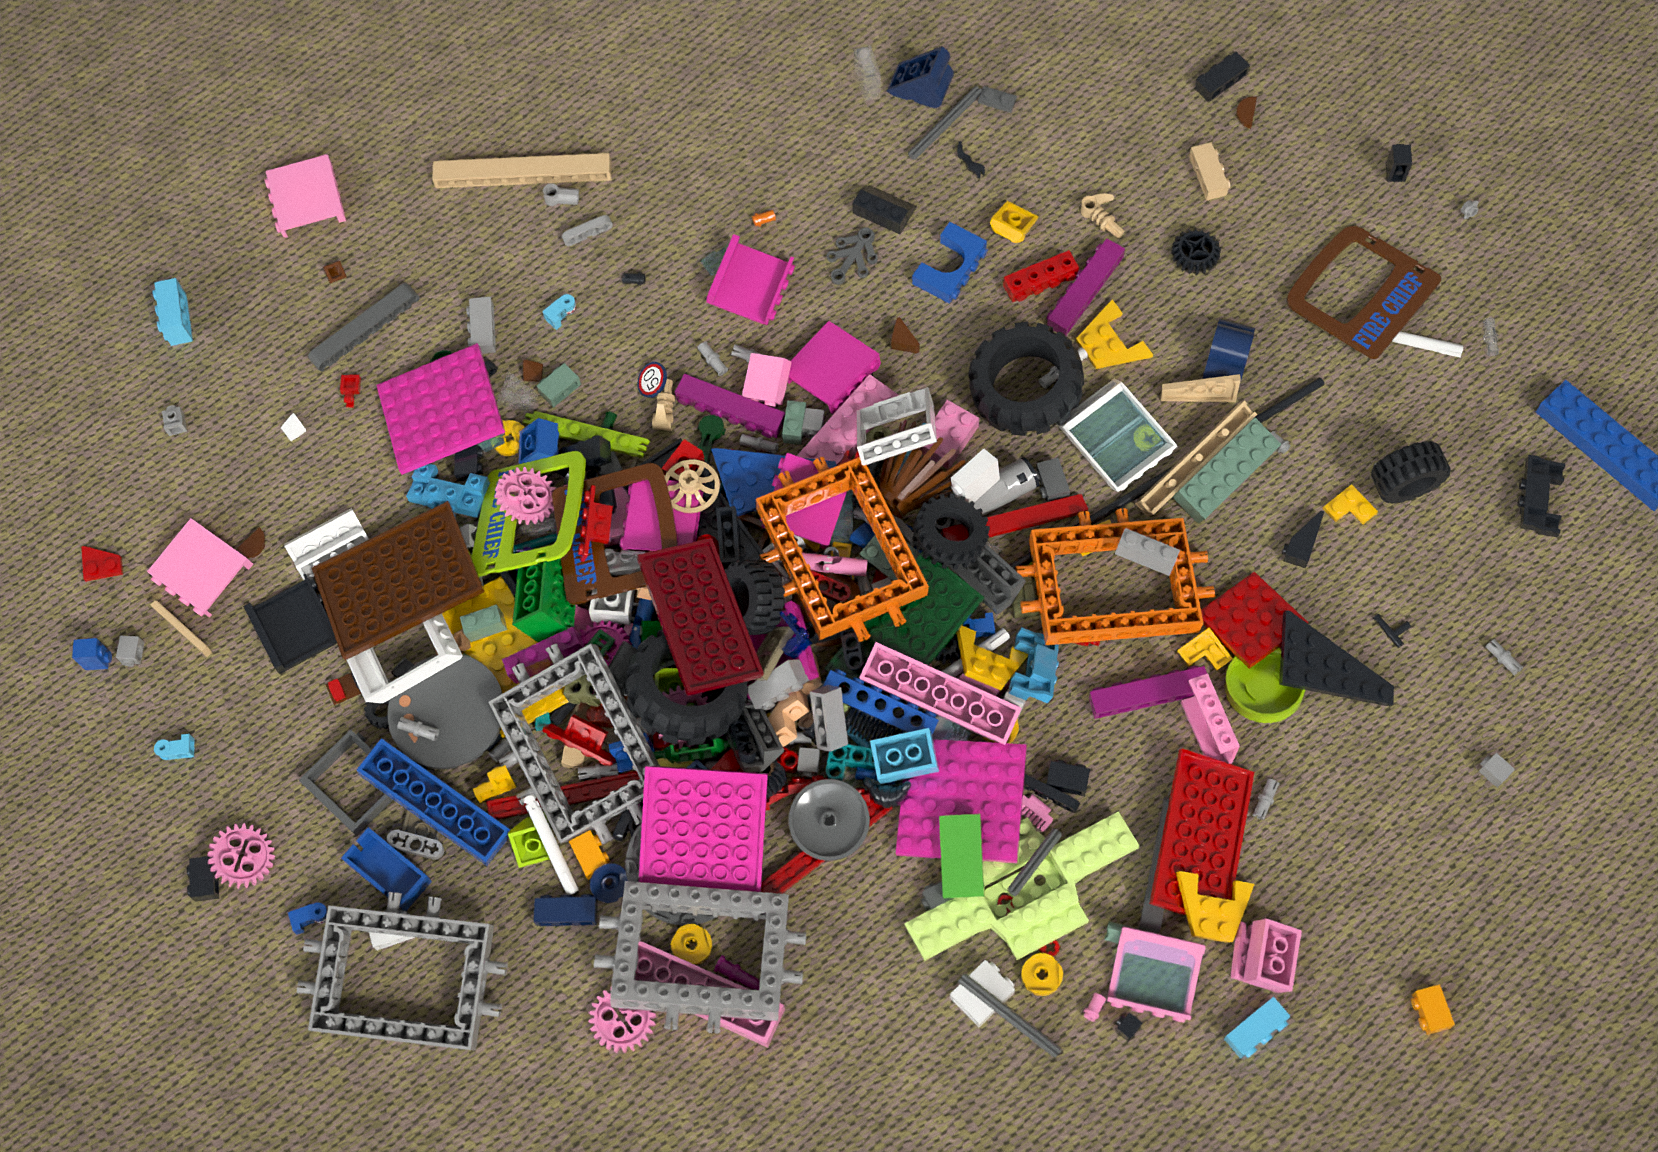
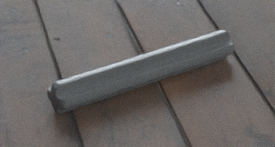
M1053 828L1010 884L1007 891L1011 895H1018L1061 838L1062 833L1059 830Z

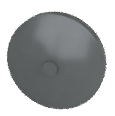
M825 779L809 784L798 793L790 808L789 828L795 843L802 851L816 859L833 861L851 855L862 845L869 830L870 817L865 800L855 788L839 780Z

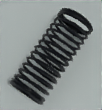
M853 707L850 709L845 720L846 731H848L852 724L849 734L852 733L856 726L853 735L855 736L860 728L857 736L859 738L864 730L862 740L869 730L866 742L873 730L871 740L874 739L877 732L876 739H879L882 732L881 738H884L886 734V737L899 735L900 731L897 729L895 732V727L891 730V725L887 728V723L883 726V721L879 724V719L875 722V717L871 720V716L868 718L867 714L863 716V712L859 714V710L854 714L855 708Z

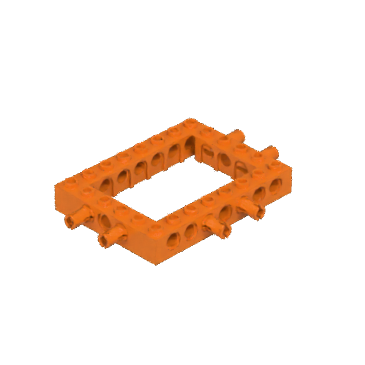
M820 457L821 461L818 458L813 461L819 474L794 483L789 471H784L785 475L783 472L778 475L784 488L756 498V510L775 547L771 551L760 554L759 558L769 563L777 560L782 561L791 582L782 585L785 588L784 597L793 593L798 594L820 640L853 627L859 642H862L863 637L865 640L870 637L863 622L889 612L895 627L899 626V622L903 625L906 619L899 607L927 596L929 586L867 465L863 466L860 457L829 469L825 458ZM852 489L898 580H894L891 584L882 588H875L872 592L863 596L858 595L855 599L846 603L836 604L833 608V614H831L827 606V599L822 596L818 588L819 583L817 580L815 581L810 571V565L806 563L802 555V548L798 546L794 539V532L790 530L786 522V516Z
M1120 508L1115 511L1118 523L1091 525L1090 512L1085 511L1086 515H1084L1083 511L1078 513L1080 526L1031 530L1029 545L1032 565L1015 566V571L1022 577L1033 576L1035 578L1038 600L1021 601V613L1039 612L1045 645L1199 633L1203 625L1199 599L1214 598L1215 590H1212L1214 589L1213 585L1205 587L1196 586L1192 564L1207 563L1208 555H1205L1207 554L1206 550L1190 552L1184 518L1129 522L1128 510L1123 508L1122 512ZM1125 528L1180 550L1169 576L1175 609L1169 608V610L1160 611L1150 609L1148 612L1135 613V611L1124 614H1115L1114 612L1111 615L1096 616V614H1092V616L1087 617L1072 616V618L1061 619L1064 608L1061 606L1059 596L1061 590L1058 588L1057 583L1058 571L1055 569V555L1116 550Z

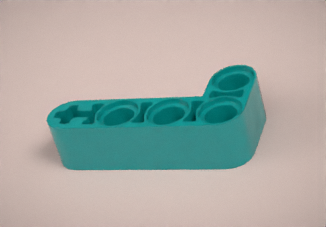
M848 744L831 752L829 751L826 777L842 781L846 767H861L875 770V764L872 762V749ZM841 751L844 755L837 758L834 756V753ZM860 754L863 756V759L856 761L853 757ZM838 770L840 774L833 777L830 775V772Z

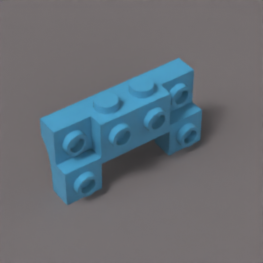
M427 464L415 469L412 475L414 481L407 494L409 502L425 505L433 509L449 501L454 513L478 518L485 493L490 484L488 477L470 473L465 485L435 479L438 474L436 465Z
M1021 627L1016 634L1014 649L1028 654L1026 676L1015 672L1010 678L1008 694L1023 700L1032 697L1048 703L1053 698L1054 685L1057 681L1055 674L1059 665L1057 660L1059 644L1045 645L1044 634Z

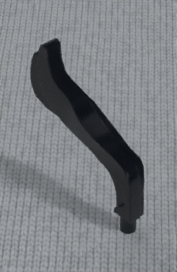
M959 141L957 145L958 157L965 162L968 170L975 173L977 179H980L981 173L985 175V167L980 163L973 162L970 155L963 152L962 141Z

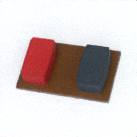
M352 672L325 684L334 705L361 694Z

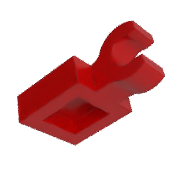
M341 375L340 393L344 395V403H346L347 408L354 407V394H360V375Z

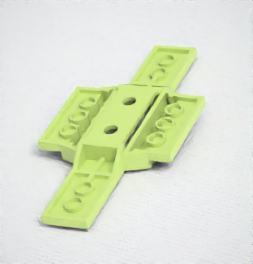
M1117 812L1055 844L1017 896L1011 895L1007 890L1019 872L985 889V897L953 898L906 922L905 927L924 961L976 933L992 929L1008 944L1014 957L1018 960L1088 923L1089 920L1078 903L1075 884L1090 873L1138 849L1139 844L1120 813ZM1028 817L1021 820L1018 862L983 861L984 886L1025 866L1044 841L1045 837L1036 832ZM1037 875H1042L1045 877L1046 882L1044 885L1039 886L1035 884L1034 878ZM1001 894H1008L1013 897V900H1010L1008 904L997 905ZM1006 907L1011 911V912L1008 913V915H1006V913H1007Z

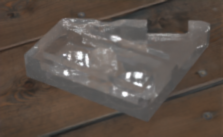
M508 372L497 404L533 413L538 395L515 375Z

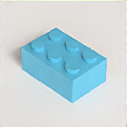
M173 278L154 282L155 290H153V296L155 301H157L155 312L159 316V321H157L159 332L163 333L165 341L168 340L171 346L192 342L187 295L178 280Z
M929 728L870 741L877 779L880 784L939 772L933 737Z

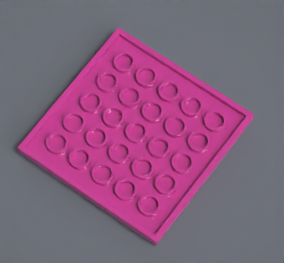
M478 343L377 385L398 469L402 475L505 433Z
M933 739L939 772L903 779V784L909 781L911 788L900 806L896 855L941 858L939 816L981 814L983 861L1017 863L1027 745Z
M645 766L639 882L761 892L768 773Z

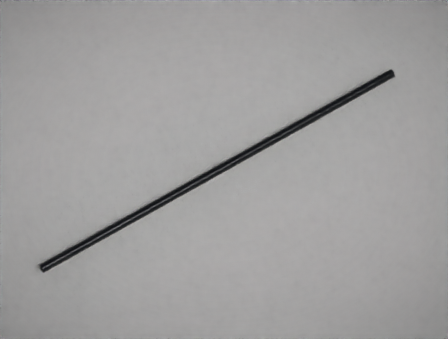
M1317 378L1255 417L1260 423H1263L1324 386L1323 379ZM1172 467L1090 515L1091 525L1145 494ZM1031 552L1009 565L1014 570L1015 566L1028 565L1032 562Z

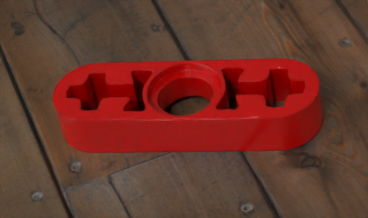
M810 570L813 576L817 578L818 583L825 581L829 585L827 590H820L823 597L838 603H845L849 599L851 592L847 585ZM832 585L835 586L834 590L840 592L841 589L844 590L845 595H843L842 598L838 597V592L833 591V593L830 594Z

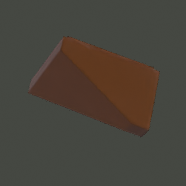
M340 260L323 267L330 284L347 277Z
M523 360V380L541 381L543 364Z

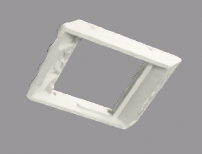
M928 387L857 410V449L863 466L937 442L934 405ZM926 410L927 424L866 443L867 429Z
M442 613L423 622L438 656L390 683L373 647L347 659L365 702L384 703L462 658L463 655Z

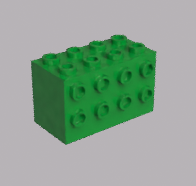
M546 553L540 554L539 558L546 556ZM561 558L518 568L512 625L537 642H541L574 627L576 605L570 604L566 598Z

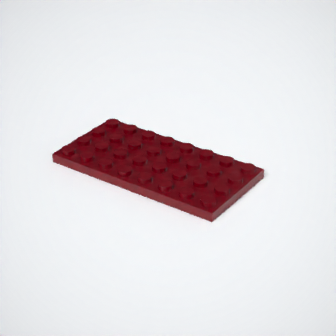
M712 538L637 555L640 569L687 696L758 679L764 675Z

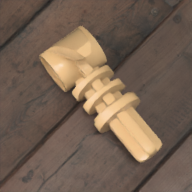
M1103 193L1084 197L1081 204L1082 216L1091 218L1093 222H1096V225L1100 226L1102 231L1107 229L1116 238H1120L1124 234V230L1114 222L1115 217L1113 215L1108 216L1109 213L1107 211L1104 212V209L1100 206L1114 200V196Z
M667 379L661 393L657 394V408L652 420L653 430L672 431V408L675 396L672 395L673 381Z

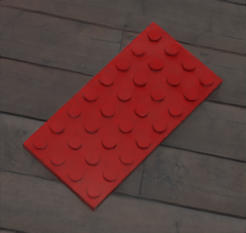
M1183 748L1179 750L1149 904L1186 915L1176 875L1178 871L1198 874L1197 895L1232 900L1233 882L1236 880L1255 772Z

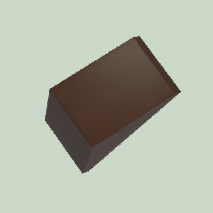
M898 317L891 339V349L917 354L920 352L919 342L902 319Z

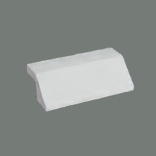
M351 508L285 543L284 546L301 577L305 580L304 574L309 579L315 577L312 567L369 540Z

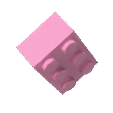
M947 400L935 417L937 439L942 437L943 442L929 459L937 463L951 449H955L956 453L942 465L949 470L979 427V417ZM934 443L920 447L919 450L922 451V455H925Z
M1269 919L1253 921L1243 982L1276 993L1292 991L1302 930Z

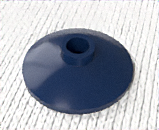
M608 863L598 867L590 879V890L594 897L604 903H613L623 897L625 881H628L626 870L615 863ZM606 879H612L610 884H605Z

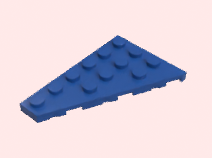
M720 448L711 449L729 505L736 506L738 516L756 511V498L769 494V492H774L775 486H772L775 475H779L781 469L778 468L781 457L785 458L786 456ZM804 458V459L810 460V461H812V462L815 460V459H810V458ZM825 460L828 467L833 468L837 466L835 461Z

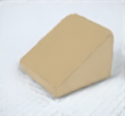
M564 745L562 766L576 769L583 767L585 755L576 748Z

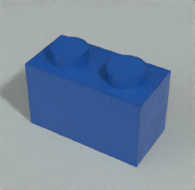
M97 638L73 641L72 658L84 670L108 669V665L112 661V654Z

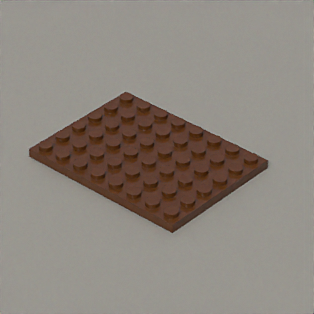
M449 501L312 567L341 656L344 660L358 655L485 592Z

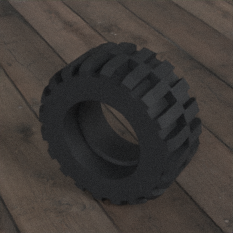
M1422 441L1421 443L1417 442L1410 446H1404L1402 449H1397L1390 455H1386L1377 462V465L1373 466L1371 477L1381 499L1386 503L1395 504L1396 502L1402 503L1407 500H1413V498L1433 491L1434 488L1439 487L1441 483H1444L1449 478L1451 469L1439 444L1433 441Z
M737 560L732 562L724 571L749 635L769 633L777 627L776 625L779 624L781 621L780 617L784 613L785 588L782 586L783 580L779 577L778 570L765 560Z

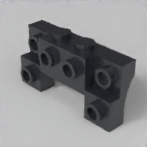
M1528 455L1525 462V475L1519 482L1521 495H1519L1517 506L1520 507L1521 529L1538 531V535L1559 536L1561 532L1559 522L1562 516L1546 512L1548 511L1550 484L1562 485L1564 482L1562 475L1565 463L1553 462L1539 456Z

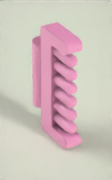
M1023 795L1022 809L1024 808L1021 816L1025 815V818L1028 817L1033 825H1036L1037 828H1040L1041 832H1044L1053 821V818L1048 815L1052 809L1034 795H1031L1029 799Z

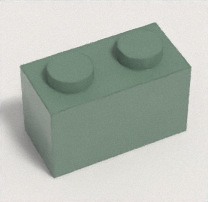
M564 363L556 367L547 378H543L537 385L539 394L554 408L577 389L581 383L579 377Z
M787 401L782 431L783 443L802 445V427L807 408L806 402Z
M497 605L460 617L464 635L471 642L508 630L504 614Z

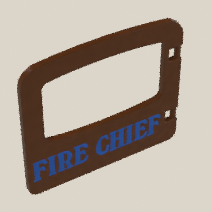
M1349 226L1335 236L1305 269L1288 293L1287 304L1295 313L1371 359H1377L1441 282V276L1390 244L1374 237L1363 228ZM1369 238L1370 240L1374 241L1375 244L1372 245L1365 240ZM1357 242L1391 262L1395 268L1369 303L1352 320L1343 324L1311 305L1304 298L1331 262L1351 243ZM1417 267L1424 272L1420 274L1414 268Z
M643 464L584 480L580 512L572 545L567 554L561 558L566 598L570 604L578 605L589 600L646 587L642 571L616 578L612 577L604 543L590 541L588 556L584 562L580 561L581 555H578V547L583 537H580L581 526H584L585 521L582 519V512L586 508L587 503L584 502V495L591 485L596 486L594 502L600 503V494L604 491L645 480L649 481L657 509L662 549L678 546L675 517L668 485L663 470L657 464ZM568 485L556 488L552 493L557 535L559 534ZM597 589V594L587 596V591Z

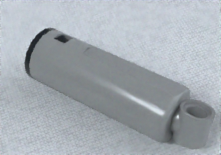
M1021 457L999 469L1000 480L974 502L975 509L981 508L983 510L982 517L1040 486L1034 468L1025 457ZM944 517V523L938 525L935 522L936 529H943L949 527L950 524L955 526L962 523L954 518Z

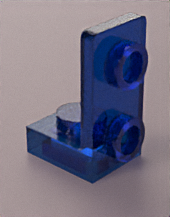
M781 611L779 614L796 634L795 637L788 640L782 650L786 655L796 659L812 642L808 638L809 633L802 626H798V619L792 613L787 614Z

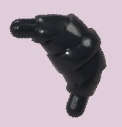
M865 778L863 781L874 803L884 808L899 806L911 788L909 781H906L899 787L873 784L869 778Z

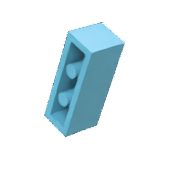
M1273 997L1231 1031L1224 1040L1240 1059L1244 1056L1249 1058L1257 1051L1255 1047L1260 1042L1265 1045L1273 1038L1272 1032L1276 1029L1279 1032L1288 1025L1287 1020L1291 1016Z

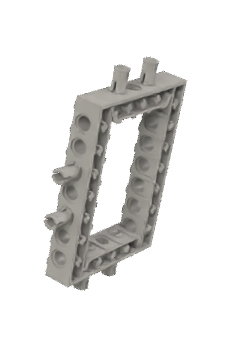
M553 644L551 648H546L553 662L551 667L530 678L523 663L518 664L517 667L514 666L512 670L520 684L488 702L513 750L512 753L500 758L499 763H503L501 767L506 765L509 768L519 762L531 785L530 788L517 794V798H521L519 802L525 805L523 802L524 797L530 794L535 795L560 843H568L583 833L595 829L603 845L613 840L605 823L619 813L629 810L636 822L635 824L639 825L642 823L643 810L640 803L643 801L645 766L660 765L598 646L589 644L564 659L558 645ZM587 674V681L591 682L597 694L595 695L596 698L600 699L606 711V717H609L615 728L614 733L619 736L624 746V752L628 753L633 763L632 767L637 771L641 779L629 781L627 785L619 788L618 791H612L609 796L594 801L593 804L585 807L584 810H578L573 813L522 710Z
M625 881L621 915L619 917L601 915L599 929L618 930L616 954L614 956L595 954L594 968H611L614 971L610 995L611 1007L667 1012L664 1027L669 1030L671 1021L672 1030L678 1029L679 1013L709 1015L706 1030L709 1033H712L713 1025H715L714 1033H720L721 1016L778 1021L781 985L783 983L802 985L803 971L784 970L785 968H783L785 945L787 943L805 945L806 932L788 931L786 929L789 895ZM642 910H652V912L668 911L673 912V914H677V912L693 913L694 916H697V914L713 915V917L729 916L734 917V919H738V917L754 918L755 921L766 919L759 990L637 981L635 971L638 962V942L641 941Z
M393 892L388 893L387 909L384 912L328 906L323 941L306 939L304 944L312 945V947L304 946V952L321 953L316 982L299 980L297 984L306 987H297V993L314 994L308 1031L476 1050L481 1016L500 1017L501 1012L493 1011V1009L502 1010V1004L484 1003L488 973L505 976L507 970L499 969V967L508 968V962L490 961L489 959L494 931L493 925L440 919L438 916L442 898L428 897L427 914L424 917L400 914L399 906L402 894ZM356 930L470 944L464 952L466 959L464 972H461L463 979L461 992L458 993V997H460L458 1012L455 1014V1023L458 1027L339 1013L351 931Z

